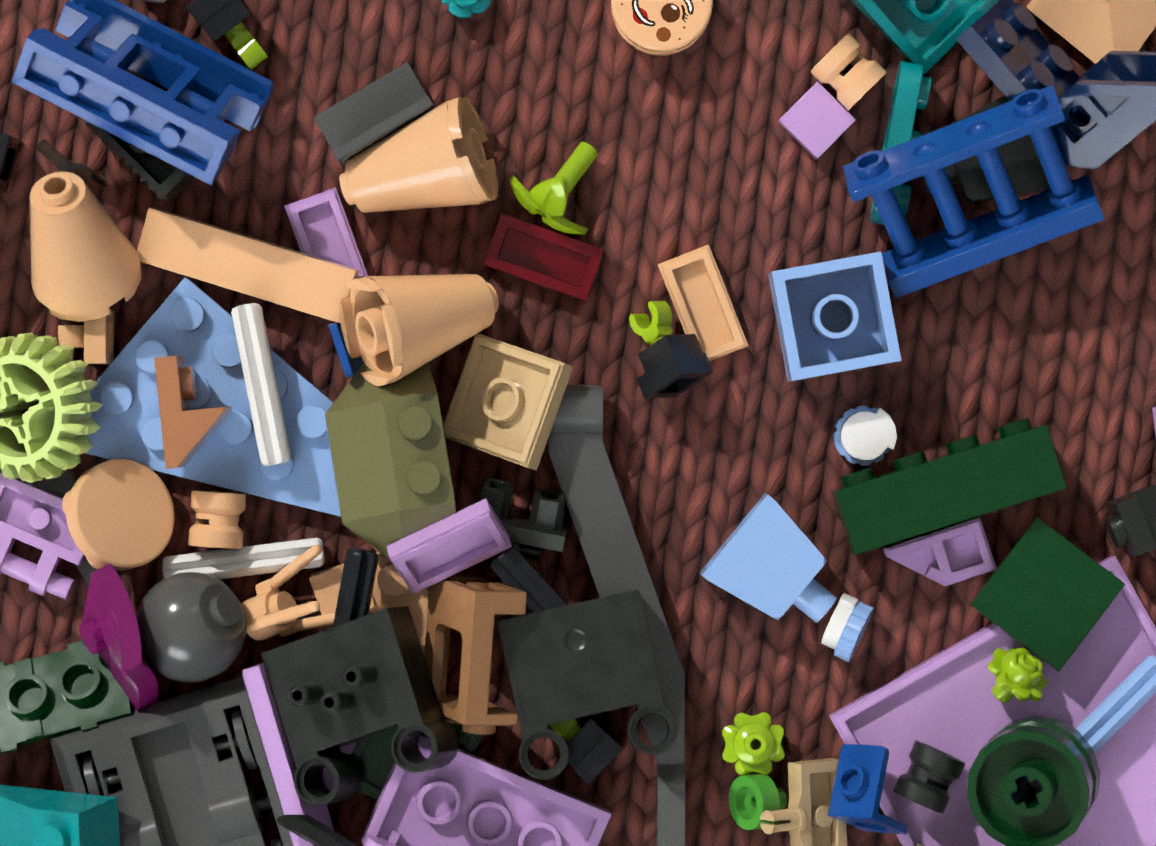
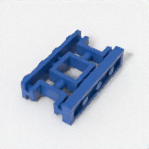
M68 0L64 4L55 31L69 39L65 40L44 28L40 30L35 28L26 38L11 81L210 185L219 176L224 162L231 157L241 130L224 121L227 119L251 131L259 124L274 88V83L271 80L116 0ZM127 69H130L142 75L143 77L167 88L168 91L166 92L140 79L139 77L127 72Z

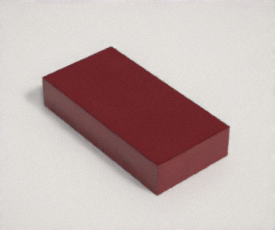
M501 213L483 265L586 302L604 249Z

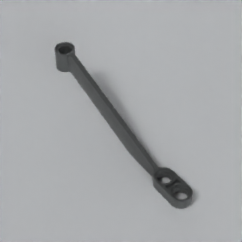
M567 385L548 438V453L562 492L565 495V501L599 597L639 589L665 708L674 715L678 723V735L675 743L669 750L661 754H655L657 758L656 846H685V673L603 444V385ZM648 713L642 719L653 746L660 744L666 738L668 725L661 715Z

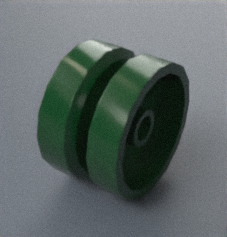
M1031 716L1011 721L993 735L980 750L969 770L967 797L977 822L990 837L1005 846H1058L1077 831L1096 800L1099 790L1100 769L1093 748L1078 730L1059 719ZM1037 779L1042 788H1035L1030 783Z

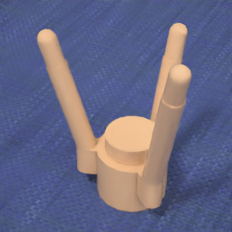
M313 545L272 578L256 584L257 596L247 599L242 603L246 617V633L256 641H262L277 634L286 637L299 631L333 626L335 613L297 619L317 612L320 609V604L317 601L297 605L291 594L286 591H279L281 585L320 555L322 552L320 545ZM377 606L370 607L369 614L380 611L382 608Z

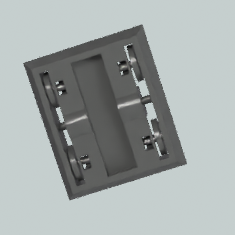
M243 676L158 701L139 712L136 709H132V715L98 724V728L82 732L80 729L49 738L65 792L118 797L120 846H266L263 833L268 827L263 811L272 809L276 823L277 818L284 815ZM234 707L231 709V717L235 735H232L225 709ZM219 736L220 739L214 741L213 737ZM237 748L240 749L249 771L261 770L268 796L259 798L253 778L246 780ZM224 752V758L220 760L218 754ZM110 769L111 772L105 774L104 770ZM115 785V791L111 793L109 787ZM277 823L281 837L272 839L271 846H293L289 830Z

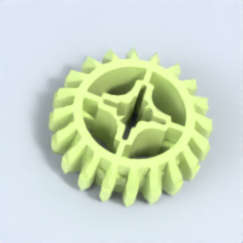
M22 333L18 334L17 337L8 336L0 338V469L2 470L3 478L12 480L21 478L22 481L32 483L41 481L43 478L48 480L60 477L62 473H65V470L72 469L81 463L79 454L87 453L88 450L94 447L87 435L95 433L101 428L91 418L92 412L98 411L103 406L95 400L91 401L90 391L98 385V382L84 379L83 374L89 363L82 360L73 361L74 347L67 345L58 346L57 337ZM39 401L37 405L31 407V404ZM29 409V411L21 415L23 410Z

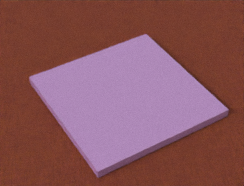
M1111 555L1098 564L1124 582L1125 586L1059 672L1041 660L1043 676L1048 683L1042 689L1043 697L1040 701L1037 702L1028 698L1024 702L1014 696L1008 703H1003L994 697L992 688L996 684V676L989 671L987 666L993 660V652L996 648L1008 651L1011 648L1025 647L994 623H991L828 715L844 744L876 745L889 749V758L879 806L885 816L908 826L906 835L896 834L902 846H915L916 843L923 846H1005L990 837L977 822L967 797L969 770L980 750L993 735L1011 721L1031 716L1059 719L1076 729L1148 656H1156V627L1116 556ZM1155 693L1095 753L1100 769L1098 796L1077 831L1058 846H1156ZM915 740L939 749L966 763L960 778L952 781L947 792L950 800L943 814L919 805L893 791L899 776L907 773L912 763L909 754ZM1037 779L1030 783L1035 788H1042Z

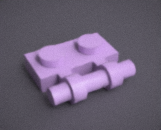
M0 472V576L3 573L29 584V591L41 596H45L48 592L67 600L75 580L57 573V566L61 558L78 566L82 565L85 555L78 549L69 532L66 514L62 508L63 497L21 479L3 478L2 472ZM16 539L43 550L38 564L11 553Z

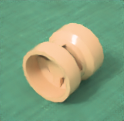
M849 33L814 66L810 73L821 84H830L837 91V100L849 111L887 71L876 60H867L861 54V45ZM851 64L853 68L843 77L840 73Z
M192 490L191 508L196 512V523L189 528L188 545L242 549L244 531L238 526L240 514L246 508V494Z

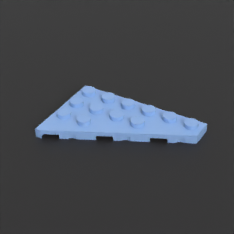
M185 277L97 379L98 385L90 391L91 401L95 400L103 406L98 411L92 412L91 418L101 428L95 433L87 435L94 447L88 450L86 454L110 460H133L154 471L341 517L325 420V413L334 402L270 348L291 459L282 464L263 465L260 461L232 315L193 281ZM182 356L184 367L193 366L196 380V399L188 400L189 410L227 406L232 407V409L184 467L166 469L154 358Z

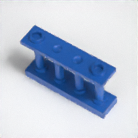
M1054 85L1041 90H1026L1018 94L1010 102L884 151L864 153L853 163L843 166L852 202L872 196L894 248L882 253L887 280L895 299L1105 220L1089 175L1075 180L1071 179L1051 126L1066 121ZM1030 135L1050 188L1028 198L1018 199L998 146ZM976 155L998 208L973 219H966L945 167ZM924 175L946 228L923 238L914 239L892 187Z

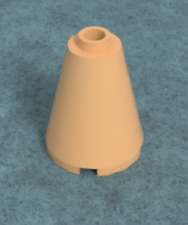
M461 96L454 99L451 98L347 160L345 173L340 174L339 177L341 190L346 202L349 205L356 204L361 212L368 213L479 205L495 200L498 197L496 166L494 158L486 160L482 143L487 142L488 138L478 113L470 100L466 97L461 98Z
M55 172L44 176L36 182L30 192L31 284L37 300L49 309L50 314L63 320L82 322L100 319L110 314V306L117 303L123 297L127 302L135 294L140 283L141 263L136 249L78 175L70 172Z
M478 274L361 276L346 282L344 287L351 288L348 297L340 299L339 314L342 334L351 359L362 358L365 365L373 371H364L360 374L366 381L377 387L396 382L491 326L495 313L498 311L499 302L494 287Z

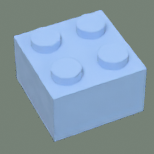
M881 251L772 271L768 274L788 382L902 361Z

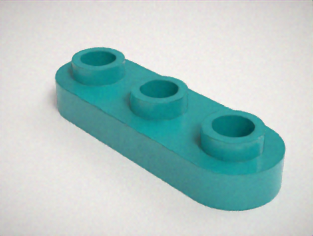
M904 61L899 63L882 151L921 136L920 131L913 130L916 109H926L931 88V78L922 76L923 65ZM900 184L892 188L906 217L911 186ZM872 200L870 223L884 225Z

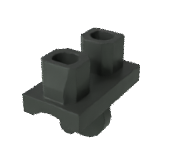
M494 478L486 479L478 500H474L473 504L485 498L488 500L507 531L512 546L516 547L526 559L534 561L540 560L542 548L563 551L570 518L564 517L565 495L563 492L546 488L536 489L532 509L526 510L511 507L514 484Z

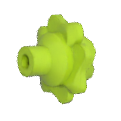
M996 648L993 652V660L987 665L989 671L996 676V684L992 688L994 697L1003 703H1008L1014 696L1024 702L1028 698L1033 701H1040L1043 697L1042 689L1048 683L1043 676L1041 660L1032 656L1026 648H1011L1008 651Z
M742 712L738 713L734 717L735 726L728 725L722 730V736L725 740L722 757L726 762H735V771L740 775L750 772H757L763 775L769 774L772 771L771 761L779 762L784 759L785 753L781 746L784 729L780 725H771V716L768 713L762 712L754 716Z

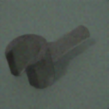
M46 139L38 143L36 149L56 166L60 172L76 174L85 184L92 179L106 187L107 181L102 174L82 163L74 164Z

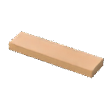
M155 207L148 208L137 248V253L142 263L340 324V299L348 297L351 288H345L344 286L347 281L357 279L359 274L358 269Z

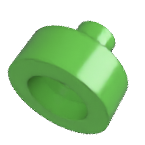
M761 773L737 777L729 791L731 815L736 824L744 830L762 829L760 823L774 822L760 820L762 812L783 809L787 803L785 791L782 788H777L769 776Z

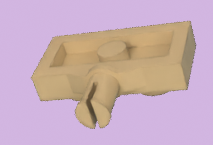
M825 758L788 762V808L763 811L760 820L774 821L760 823L763 832L773 834L775 832L789 831L790 846H847V824L828 816L839 759Z

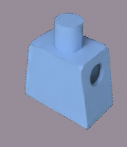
M764 493L700 571L701 576L709 582L776 620H779L793 604L817 623L829 611L837 599L836 596L814 579L827 562L825 557L780 505L766 493Z

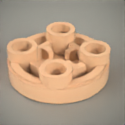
M113 459L93 466L76 480L72 489L66 492L63 497L62 508L66 514L71 537L78 549L86 556L89 564L96 569L112 564L115 570H130L145 565L157 558L171 539L175 513L170 493L161 478L150 468L139 462L128 459Z

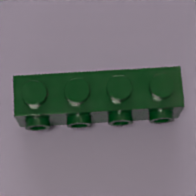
M1024 418L997 427L1000 437L979 443L977 434L946 443L945 446L948 453L927 460L925 452L920 451L892 460L895 467L894 471L874 476L872 467L841 476L843 487L831 490L850 553L857 555L1066 489L1067 487L1047 425L1032 427L1030 419Z

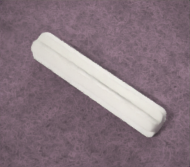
M257 303L236 306L232 309L231 315L260 461L265 466L286 463L291 459V452L262 307Z
M308 538L244 546L242 549H219L171 555L163 558V577L165 579L171 575L183 572L205 573L218 579L276 573L313 545L318 544L321 546L322 552L303 569L316 568L324 564V547L320 538Z

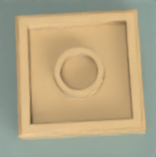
M477 333L474 336L443 423L445 438L537 471L574 366Z

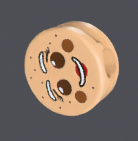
M611 0L612 18L623 39L637 50L657 56L676 54L693 45L705 31L713 8V0Z

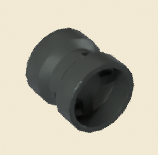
M915 740L909 754L912 763L908 772L899 776L893 791L919 805L943 814L950 800L947 792L952 781L960 778L966 763L939 749Z

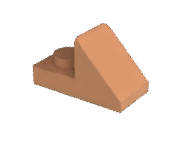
M182 356L154 358L165 467L166 469L184 467L227 416L232 407L189 410L188 400L196 399V380L193 366L184 367Z

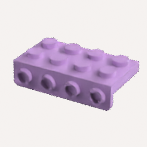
M421 733L418 740L419 750L428 759L431 755L432 744L429 737ZM458 748L457 755L451 763L433 770L411 773L403 770L394 761L361 837L363 846H598L611 817V812L608 809Z

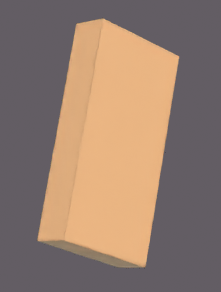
M709 244L657 265L684 334L696 335L703 353L706 354L709 362L748 347Z

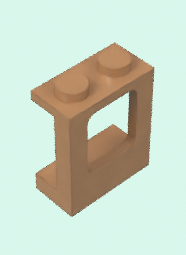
M453 575L429 587L424 657L444 720L452 724H463L462 731L466 733L480 735L495 734L496 726L517 725L518 714L488 702L495 614L525 615L527 592L482 576ZM451 628L459 631L462 636L459 694H446Z

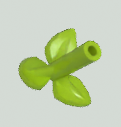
M580 142L555 177L540 182L531 191H528L513 174L509 178V182L515 197L529 214H540L542 222L546 226L566 234L585 235L588 228L569 221L563 214L567 207L568 194L596 159L598 152L590 144Z

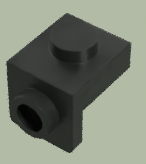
M1156 485L1144 487L1106 502L1110 517L1105 518V523L1117 549L1123 547L1125 554L1139 556L1156 549Z

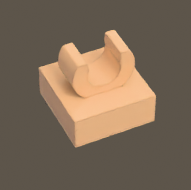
M111 310L110 314L100 319L84 321V325H58V346L67 345L74 348H84V362L90 365H110L114 361V310Z

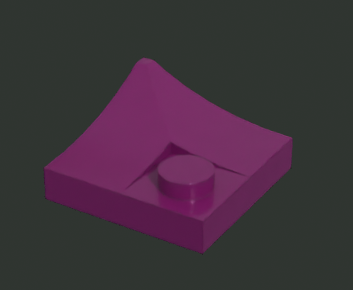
M109 564L91 574L79 631L86 648L92 654L98 653L137 712L157 703L158 683L148 664L141 658L140 632L129 595L112 564Z

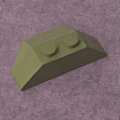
M363 363L325 413L342 524L389 560L386 546L456 513L438 394L429 363L392 384L377 387L366 381L360 374L364 371H373Z

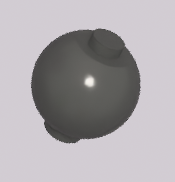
M183 572L161 580L145 595L137 611L136 619L140 632L141 658L150 668H154L157 672L172 680L200 682L216 677L236 660L245 641L246 617L239 598L223 581L205 573Z

